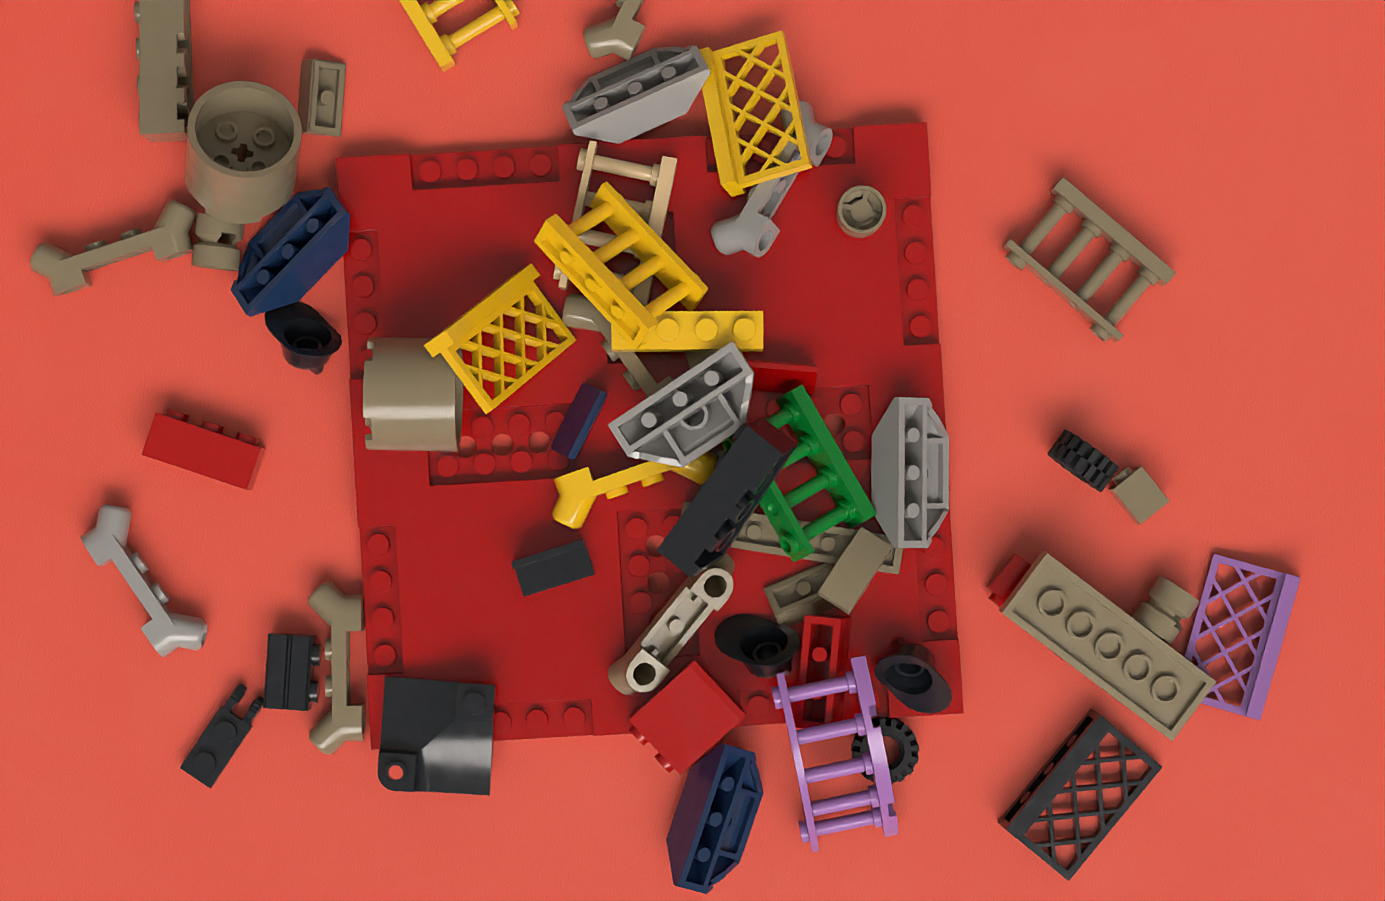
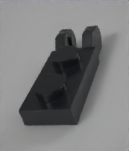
M242 684L237 686L225 706L220 707L180 767V769L210 789L214 786L253 728L251 724L264 704V699L259 696L250 705L244 719L233 713L232 711L236 705L240 703L246 694L247 688Z

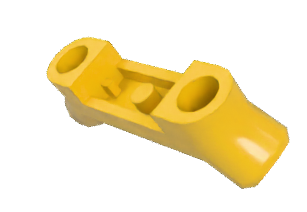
M706 452L685 467L648 461L597 480H593L589 467L557 477L553 480L558 490L559 498L552 511L553 519L573 529H579L583 526L598 495L606 493L607 499L626 494L629 492L627 485L641 481L643 487L663 481L662 473L669 470L703 485L714 472V465L718 458L715 454Z

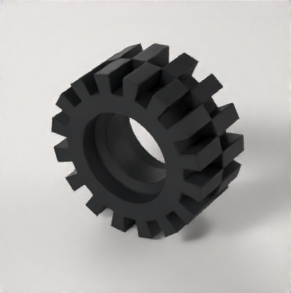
M1064 429L1047 453L1049 457L1064 469L1099 492L1104 490L1119 469L1113 461L1103 455L1098 449Z
M889 717L871 719L873 727L881 726L882 736L892 737L899 745L898 758L893 763L888 764L891 784L897 781L901 782L908 774L910 775L914 771L913 768L918 762L919 745L916 740L917 738L911 729L898 719ZM855 733L854 741L851 745L853 759L862 757V753L868 752L865 735L858 736V733ZM861 772L867 780L869 779L874 783L873 774L866 775V772Z

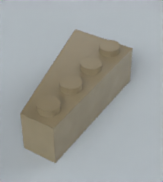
M190 0L135 1L134 16L136 23H139V38H136V56L139 60V75L137 76L139 134L150 142L186 141L188 118L194 106Z

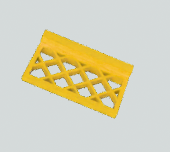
M782 30L716 51H712L709 47L699 49L710 71V75L702 86L720 183L731 197L746 193V187L813 168L785 33ZM778 44L779 54L771 66L758 59L765 47ZM741 56L746 59V62L737 76L726 72L724 60ZM754 64L767 70L757 88L744 81ZM781 65L783 68V72L779 71ZM775 75L785 80L786 87L778 99L765 93L766 88ZM728 79L732 81V84L730 85V87H729ZM740 86L753 92L743 110L733 105L732 98ZM761 97L774 104L764 121L750 114ZM788 98H789L790 106L786 104V101L788 100ZM781 109L790 112L793 117L785 133L771 126ZM746 119L760 126L750 143L740 139L738 133ZM767 131L781 137L771 154L757 148ZM795 132L797 139L792 137ZM788 142L799 147L800 160L784 163L778 158ZM741 146H743V147L746 148L743 153H742V148H741ZM753 152L767 159L759 172L747 175L745 165Z
M532 263L507 279L424 345L432 357L439 353L442 354L485 414L496 408L576 341L533 282L540 274ZM525 295L535 305L536 314L524 311ZM503 314L515 318V331L503 328ZM525 321L536 324V338L525 335ZM546 327L555 332L561 343L555 344L546 341ZM481 331L493 334L494 348L482 345ZM503 338L515 341V355L504 352ZM525 344L537 348V361L525 357ZM461 348L471 351L472 366L465 364L456 350ZM482 355L494 358V372L482 369ZM504 362L516 365V379L504 376ZM482 379L494 382L495 397L493 399L483 389Z

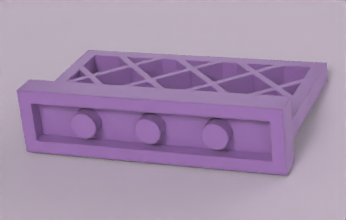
M1213 555L1185 658L1191 662L1194 655L1199 664L1197 667L1210 676L1205 665L1224 655L1235 675L1214 685L1209 693L1214 691L1219 701L1205 697L1201 704L1261 720L1301 577L1225 556ZM1219 563L1234 567L1242 581L1222 591L1215 579ZM1240 569L1250 571L1255 574L1245 579ZM1260 575L1277 579L1273 594L1261 601L1257 600L1248 584L1249 581ZM1214 584L1219 594L1209 599ZM1245 585L1255 604L1235 614L1225 595ZM1221 597L1232 616L1212 627L1205 615L1207 604ZM1271 600L1266 615L1261 605ZM1257 607L1265 620L1264 626L1261 631L1248 637L1238 617ZM1204 619L1209 629L1199 634ZM1234 620L1245 639L1225 650L1215 630ZM1212 633L1222 652L1202 662L1195 650L1197 640ZM1260 636V640L1256 650L1251 640ZM1247 643L1255 656L1252 666L1238 673L1228 653ZM1250 671L1246 686L1241 676ZM1237 678L1245 692L1241 707L1225 703L1218 688Z

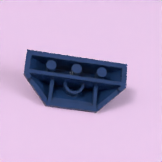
M326 187L322 190L297 192L285 207L248 243L240 264L237 280H234L230 289L246 315L252 317L298 302L348 251L350 213L334 189Z
M721 743L690 768L666 838L673 885L707 894L713 889L714 884L722 880L740 863L764 793L760 774L755 763L756 756L754 752Z

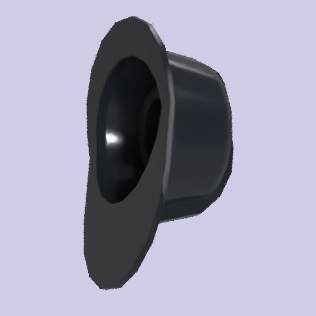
M298 301L267 311L264 315L266 327L281 343L285 360L295 368L310 370L318 375L323 371L324 365L328 362L331 355L338 351L342 345L341 335L337 330L330 326L316 310L307 304Z
M750 614L734 615L725 619L717 626L714 633L715 644L718 649L725 655L743 662L749 672L759 678H771L783 672L784 675H789L792 670L793 655L800 646L799 634L793 628Z
M901 637L897 638L887 656L879 660L874 668L875 677L900 702L912 710L921 713H937L949 707L952 701V690L945 679L936 671L933 654L928 648L920 644L909 643Z

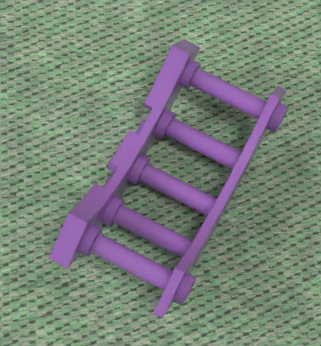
M866 655L851 658L852 670L846 671V676L787 688L783 672L776 674L778 686L771 687L775 709L783 708L798 779L805 820L798 821L803 843L810 842L812 852L819 851L817 836L874 824L875 828L882 827L884 837L899 834L897 815L892 805L895 801L881 726L873 727L871 717L876 716L877 713ZM848 690L850 694L857 693L861 713L854 714L855 718L796 730L790 705L791 702ZM858 733V736H866L868 752L862 753V757L806 769L803 768L799 745ZM866 772V775L873 774L874 785L868 786V790L810 802L808 783ZM872 805L871 810L819 821H814L813 818L818 815Z

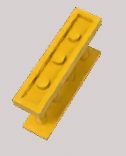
M399 0L443 72L456 65L451 57L457 53L456 48L504 19H506L512 30L518 27L514 17L520 13L513 1L494 0L497 5L495 8L451 35L447 36L445 33L439 37L432 24L438 21L436 17L464 0H436L429 5L427 2L419 5L417 0Z
M606 181L600 186L590 204L591 211L569 225L557 214H554L545 220L534 242L636 350L647 342L659 323L655 317L679 301L689 311H693L703 298L708 287L636 213L623 196ZM604 221L617 234V237L592 252L579 236ZM629 247L643 263L620 279H617L604 263ZM654 274L669 290L646 306H643L629 290Z

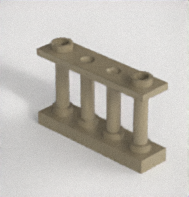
M1062 177L1050 191L1055 196L1052 200L1054 205L1019 246L1011 239L1006 242L1002 247L1008 252L1005 258L1020 271L1026 267L1091 322L1092 325L1089 329L1104 342H1107L1109 339L1117 342L1122 338L1123 334L1115 328L1116 324L1150 285L1154 286L1158 283L1162 287L1172 279L1176 272ZM1073 211L1083 220L1080 224L1083 228L1046 270L1030 255L1065 213L1069 215ZM1101 235L1112 244L1109 247L1111 252L1078 291L1074 293L1058 279L1093 237L1098 238ZM1130 259L1140 268L1137 271L1139 276L1106 315L1102 317L1087 302L1121 261L1126 262Z

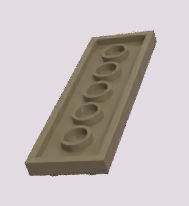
M1045 551L1041 552L998 610L1171 741L1174 740L1216 683L1205 672Z

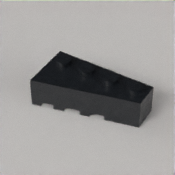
M763 417L751 424L745 422L739 427L732 438L735 443L729 451H726L714 465V472L697 491L693 501L657 549L659 553L691 578L724 558L798 445Z

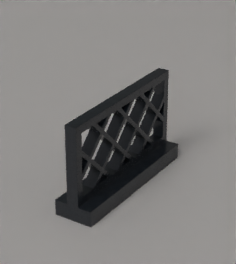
M1090 709L999 819L998 823L1069 881L1161 770L1162 766L1099 713ZM1109 732L1118 740L1119 755L1100 757L1099 743ZM1125 746L1133 753L1125 754ZM1093 752V758H1088L1089 755ZM1141 759L1149 766L1140 778L1127 780L1126 760ZM1119 761L1120 781L1102 783L1100 763ZM1094 764L1095 783L1076 786L1075 772L1081 765ZM1069 781L1070 786L1064 787L1065 784ZM1134 785L1128 792V786ZM1121 787L1122 800L1116 807L1104 808L1102 789ZM1096 790L1097 809L1078 811L1077 792ZM1070 793L1072 812L1053 814L1052 800L1056 795ZM1046 809V815H1041L1042 812ZM1110 814L1104 821V815ZM1098 815L1097 831L1093 835L1080 837L1079 817ZM1072 818L1074 837L1055 840L1053 820ZM1047 821V841L1032 842L1024 835L1033 823ZM1081 843H1086L1081 849ZM1074 844L1075 857L1064 868L1056 861L1055 846ZM1049 847V855L1041 848Z

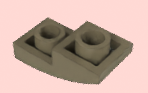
M861 527L821 586L818 595L849 615L869 587L872 578L889 556L893 547Z

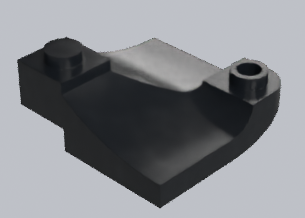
M385 676L381 743L378 756V778L381 784L392 791L441 792L489 796L491 791L497 684ZM397 765L402 768L403 776L400 779H394L390 776L389 771L392 766Z

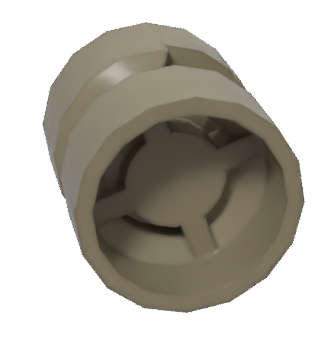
M859 185L850 188L843 194L836 207L838 226L851 237L864 238L871 236L879 229L886 217L887 207L885 200L876 189L870 186Z
M197 213L195 234L200 238V241L193 245L191 265L210 269L239 271L241 250L236 246L238 242L243 240L245 224L229 223L216 219L207 213Z
M1159 575L1148 591L1150 596L1149 602H1141L1132 618L1162 641L1171 645L1182 629L1180 620L1189 619L1199 601L1176 584Z

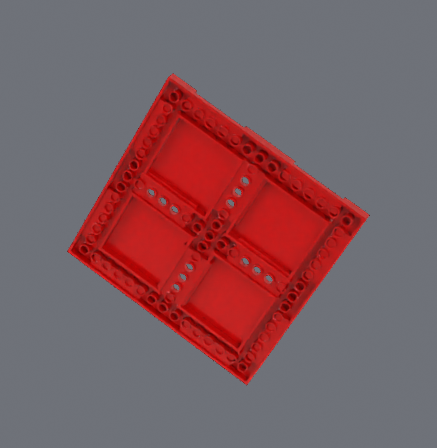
M927 122L832 129L833 136L830 147L819 166L812 165L813 168L798 173L773 215L771 221L778 227L780 232L769 250L761 257H756L745 250L726 256L719 252L714 244L711 234L714 222L741 214L748 202V194L753 186L746 187V193L731 197L722 187L712 137H705L703 135L626 140L620 144L607 141L597 142L596 155L651 167H653L654 163L661 165L663 156L677 159L678 163L661 239L708 287V290L693 311H763V351H741L744 358L813 364L818 367L815 392L809 395L823 420L829 414H837L843 419L844 428L842 432L838 435H832L871 503L872 434L894 397L929 398L933 405L932 409L938 415L946 430L934 263ZM766 133L757 148L771 154L781 137L774 133ZM755 134L739 135V138L750 143ZM589 142L558 144V146L336 158L338 196L350 213L348 251L343 255L350 362L349 387L357 522L360 531L368 666L367 691L371 750L380 749L385 676L497 684L494 741L587 735L604 736L632 734L629 729L633 724L629 721V717L695 657L745 710L746 716L733 728L786 723L783 708L775 709L771 687L778 686L777 676L759 678L751 674L743 662L725 655L718 649L715 644L714 633L721 622L734 615L750 614L778 623L763 588L824 562L806 559L793 562L788 556L730 547L727 554L735 563L732 573L733 592L718 612L715 609L712 610L667 666L670 671L661 683L651 691H637L632 695H625L619 692L609 680V666L627 653L650 624L651 614L655 610L662 609L688 577L686 573L663 555L653 557L648 554L645 545L651 536L659 535L664 539L681 517L683 502L691 503L702 485L669 470L662 473L663 481L643 487L641 481L627 485L629 492L611 499H607L606 493L598 495L583 526L579 529H573L553 519L552 511L559 498V493L553 479L589 467L593 480H597L648 462V460L628 457L608 427L609 423L644 401L646 394L641 388L635 392L622 374L628 369L620 358L614 362L611 360L600 344L606 340L601 332L567 327L576 341L487 414L484 413L463 384L461 437L469 436L476 442V451L471 457L463 458L453 451L366 449L365 434H372L369 426L365 424V418H363L364 363L367 361V358H373L372 349H367L369 337L434 338L507 279L531 263L540 274L533 282L561 320L566 297L570 294L585 296L570 279L567 290H562L558 287L560 280L553 279L556 265L538 247L534 240L545 220L554 214H557L567 225L572 223L583 171L577 170L579 153L581 148L588 149ZM741 146V148H742V153H743L746 148L743 147V146ZM753 152L745 165L747 175L759 172L767 159ZM598 170L592 171L588 190L590 192L597 193L600 186L607 181L624 199L645 203L646 200L653 201L656 187L649 185L650 181ZM859 185L870 186L876 189L883 196L887 207L886 217L879 229L871 236L864 238H855L847 235L838 226L836 220V207L841 197L850 188ZM585 206L583 215L591 211L592 208ZM604 221L589 229L617 235ZM585 244L592 252L600 248ZM621 252L605 262L604 265L613 273L626 275L638 267L640 263L632 261L628 257V253ZM655 275L653 276L648 304L669 290ZM525 295L524 311L536 314L535 305ZM679 301L665 311L689 310ZM503 314V328L515 331V318ZM525 321V335L536 338V324ZM546 327V341L555 344L561 343L555 332ZM481 331L482 345L494 348L493 334ZM503 338L504 352L515 355V341ZM525 344V357L537 361V348ZM462 349L464 363L472 366V352ZM634 352L657 384L668 376L674 381L690 370L685 352ZM482 355V369L494 372V358ZM504 362V376L516 379V365ZM482 379L483 389L493 399L495 397L494 382ZM586 383L607 393L608 397L577 459L572 460L552 450L551 444L581 385ZM752 390L747 423L751 424L757 418H767L778 412L779 406L775 400L786 393ZM786 424L778 428L796 444L798 443L796 437L788 434ZM536 432H544L550 439V446L543 453H535L529 447V439ZM499 434H506L513 441V449L507 455H498L492 448V442ZM721 442L708 452L715 454L718 458L717 452L725 449ZM804 456L782 469L774 481L782 495L815 477L817 472L809 458ZM824 488L790 509L797 520L812 522L834 509L835 503L827 489ZM758 504L753 513L765 515L760 504ZM950 504L949 511L939 529L931 538L932 542L928 548H903L899 575L877 571L869 587L849 615L838 607L821 613L852 617L847 671L852 670L851 658L866 655L877 713L876 716L871 718L964 714L960 646L957 632ZM875 516L850 528L859 530L863 527L869 532L885 534ZM845 521L835 525L837 527L849 528ZM582 539L585 540L595 575L525 597L523 596L516 571L511 564L512 561ZM656 572L666 574L670 582L668 589L661 594L652 592L648 587L650 575ZM804 621L790 626L799 634L800 646L793 655L790 674L784 675L787 688L798 686ZM901 637L909 643L920 644L931 651L934 656L936 671L945 679L952 690V701L949 707L941 712L932 714L912 710L900 702L875 677L874 668L877 662L887 656L897 638ZM849 690L845 691L842 720L855 718L854 714L861 713L857 693L850 694ZM797 701L790 703L794 723Z

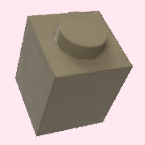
M1128 465L1112 478L1115 485L1108 489L1135 524H1142L1169 502L1168 498L1142 466L1132 470Z

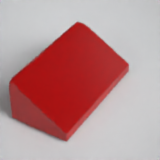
M746 359L755 373L752 390L788 393L803 385L808 395H812L815 392L818 371L816 365Z

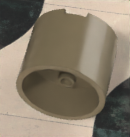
M250 81L223 83L208 90L196 101L188 118L184 180L187 191H190L199 204L205 208L207 214L229 223L249 224L260 222L261 217L273 213L281 206L285 207L295 188L302 136L300 118L291 102L275 89Z
M368 338L367 349H372L373 358H367V361L364 363L363 418H365L366 426H369L372 434H365L367 450L459 451L463 417V383L441 353L432 357L424 347L432 338ZM459 348L458 350H456V352L463 360V352L462 349Z

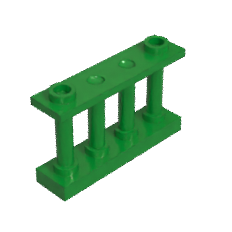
M803 385L776 399L779 411L765 419L777 429L785 424H789L798 439L797 447L782 469L807 456L817 475L782 495L774 481L759 503L779 537L780 547L790 556L793 562L815 552L809 541L841 521H845L850 529L877 514ZM734 434L722 442L725 451H729L735 443L732 440ZM827 489L835 503V508L801 528L790 508L820 490Z

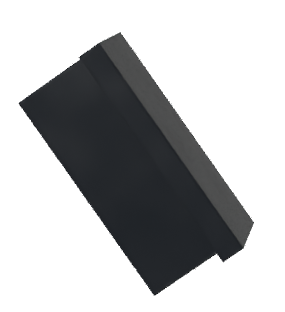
M584 539L511 562L513 569L516 571L524 597L595 575Z

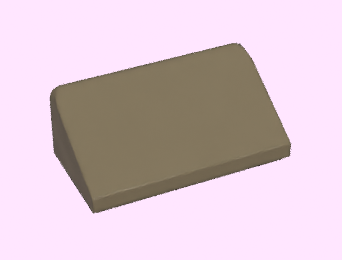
M319 59L302 61L298 101V116L301 122L302 134L341 137L346 63Z
M824 562L763 588L778 624L790 627L804 621L805 615L821 614L836 607L818 595V591L834 568V564Z

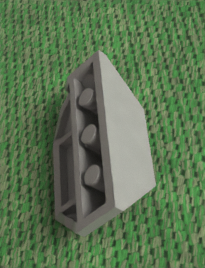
M697 45L687 46L686 48H653L631 58L630 61L627 60L589 77L574 92L572 98L561 107L574 135L620 144L686 114L710 75V71Z
M732 341L609 423L608 427L628 457L685 467L735 434L739 427L747 422L755 373L735 342Z
M894 397L872 434L871 504L877 513L875 517L893 548H928L932 542L931 538L937 532L949 511V435L940 418L932 409L933 405L929 398Z

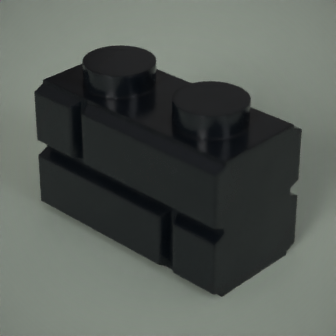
M268 634L263 708L308 711L311 709L312 703H318L320 684L319 681L313 680L314 666H320L322 644H315L316 635Z

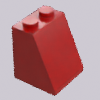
M693 657L629 717V721L633 724L629 731L643 746L647 742L652 744L659 752L654 756L655 759L667 772L670 773L675 769L679 774H682L746 716V712L705 667Z

